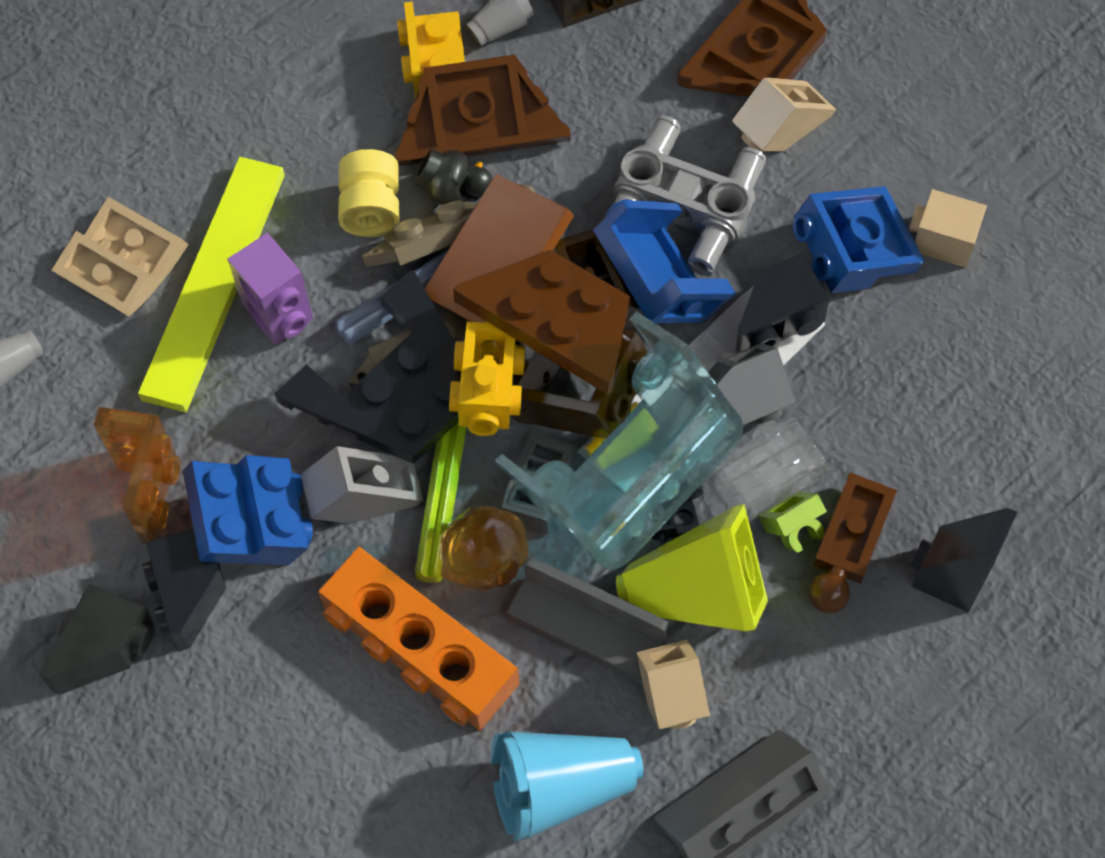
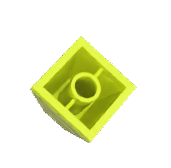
M745 504L737 505L629 563L624 572L616 577L618 597L664 619L739 631L755 630L768 599Z

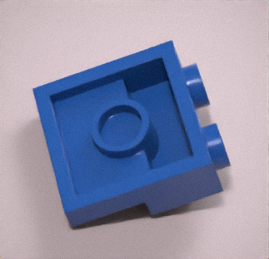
M886 186L809 194L793 216L794 235L798 241L807 243L813 255L812 271L819 281L826 282L831 293L869 289L879 277L916 273L925 262Z
M245 455L237 464L191 461L182 470L200 562L290 565L309 548L308 545L313 536V527L311 521L301 515L299 499L302 496L303 483L298 473H292L289 458Z

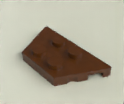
M741 0L678 73L677 84L683 88L750 97L764 77L793 80L823 44L827 29L818 16L808 9L807 0Z
M515 54L424 68L418 85V93L415 102L411 106L406 121L407 126L400 147H397L395 159L398 161V166L421 163L431 148L440 153L458 150L466 156L554 144L570 141L571 133L566 123H562L548 104L549 100L541 89L534 85L528 77L527 70Z
M547 250L458 284L453 289L455 303L603 393L609 395L613 390L617 360L620 356L623 331L629 311V295L552 250Z

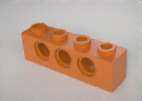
M360 546L318 591L325 609L322 615L333 627L342 633H346L350 629L363 639L361 646L370 656L382 664L387 660L394 663L403 670L400 676L413 690L421 695H424L427 690L443 702L440 705L442 711L460 726H464L469 722L481 731L519 686L518 668ZM383 604L389 607L387 614L379 619H370L364 616L366 610L373 605ZM414 634H422L429 638L427 644L417 650H410L403 646L404 641ZM459 664L469 669L468 674L458 681H449L442 677L444 670L451 665Z

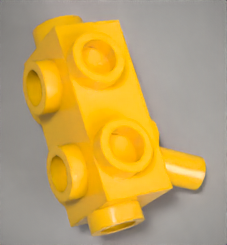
M467 322L465 341L455 342L454 371H462L461 382L451 381L449 411L458 412L459 426L468 427L471 433L478 436L494 435L498 429L509 430L510 415L520 416L522 386L513 385L514 375H524L525 345H516L515 338L488 322Z

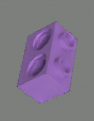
M268 232L227 259L242 306L274 345L286 337L292 338L300 334L306 328L308 322L313 320L301 271Z

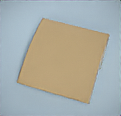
M108 197L84 235L78 231L74 233L51 271L125 315L131 316L170 273L189 244Z

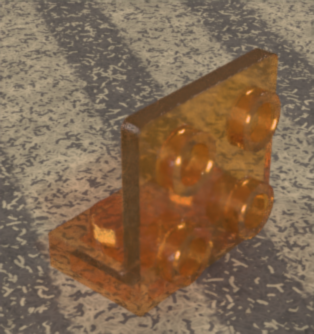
M99 407L94 427L115 466L131 474L123 502V510L142 544H146L155 540L157 530L163 531L166 526L169 507L168 502L165 500L169 485H175L178 481L181 468L180 457L176 455L171 444V437L166 434L159 416Z

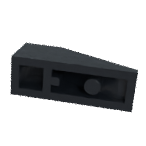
M1004 508L940 526L933 542L922 539L910 566L919 570L912 587L969 613L1000 553L1018 512L1010 508Z

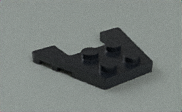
M410 270L383 294L380 299L382 307L412 333L346 394L341 395L306 364L274 394L281 406L290 410L296 408L318 418V422L326 426L332 424L355 434L358 440L414 464L459 421L458 412L449 411L451 381L461 382L462 371H454V339L417 274Z

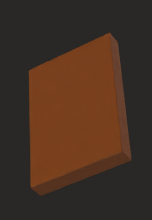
M495 174L425 287L432 303L467 322H487L455 303L453 289L458 284L547 250L553 251L575 215L568 208Z

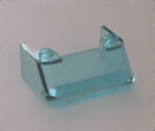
M637 311L629 319L652 349L640 360L634 370L632 377L633 389L642 401L625 418L624 423H620L575 472L564 462L550 461L542 465L532 476H529L503 454L495 460L500 468L543 513L604 568L611 570L624 566L639 552L736 447L743 432L741 417L689 346Z

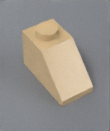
M764 77L733 118L732 122L743 132L741 137L751 148L761 152L785 151L832 117L836 109L807 81Z

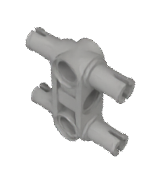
M658 116L644 144L628 152L622 159L621 174L613 188L615 198L613 204L624 199L678 203L682 213L672 223L700 234L687 264L692 271L700 275L710 276L726 244L735 241L745 231L747 217L755 202L753 188L766 163V157L755 148L744 147L729 177H724L668 156L680 134L681 126L671 117ZM645 177L647 180H637L635 178ZM721 209H730V210H733L734 212H733V213H725V212H722V211H720V210H721Z

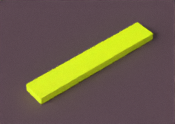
M239 157L138 392L141 401L187 413L237 292L227 259L260 237L285 177L283 167Z

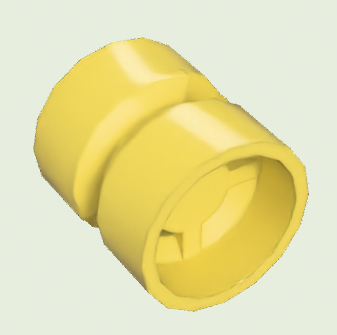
M373 149L357 150L342 157L339 162V190L341 194L338 199V220L340 227L350 234L362 237H378L394 231V227L399 224V200L395 196L399 190L398 161L384 151Z

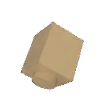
M932 189L926 207L917 204L909 227L910 232L917 234L915 243L920 253L966 268L987 205Z
M687 639L636 652L648 709L659 729L666 727L671 729L686 728L694 724L696 719L710 716L699 658Z

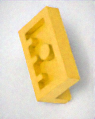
M412 1L404 2L406 19L397 20L400 47L409 46L410 53L408 56H401L404 84L413 83L416 99L418 85L425 67L465 62L459 11L414 16Z

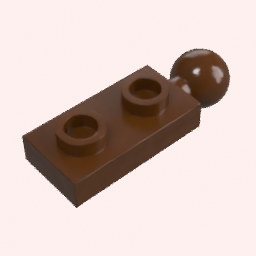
M851 472L849 473L813 566L827 571V573L817 576L809 588L810 601L817 610L828 614L839 612L847 605L850 598V589L846 578L859 584L862 583L897 490Z

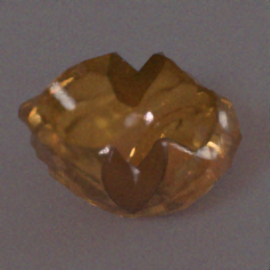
M481 505L467 509L457 519L448 523V527L440 539V558L442 563L440 575L448 581L477 591L504 587L514 580L518 574V569L523 566L529 557L525 524L510 511L501 510L496 507Z

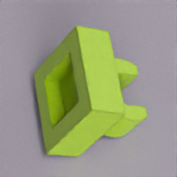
M797 491L759 514L758 518L766 533L781 536L782 542L788 550L799 553L803 550L797 537L799 530L805 526L811 538L822 539L825 535L824 528L815 518L827 511L818 494Z

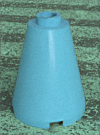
M506 731L496 733L491 743V765L501 763L500 781L493 782L494 794L504 828L508 835L514 834V841L528 839L635 790L637 779L643 777L641 754L638 748L631 747L625 738Z

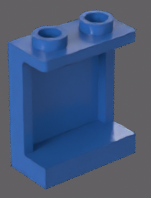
M624 199L613 204L606 211V218L593 229V232L649 324L704 323L736 295L727 279L695 277L667 232V227L682 213L678 203Z

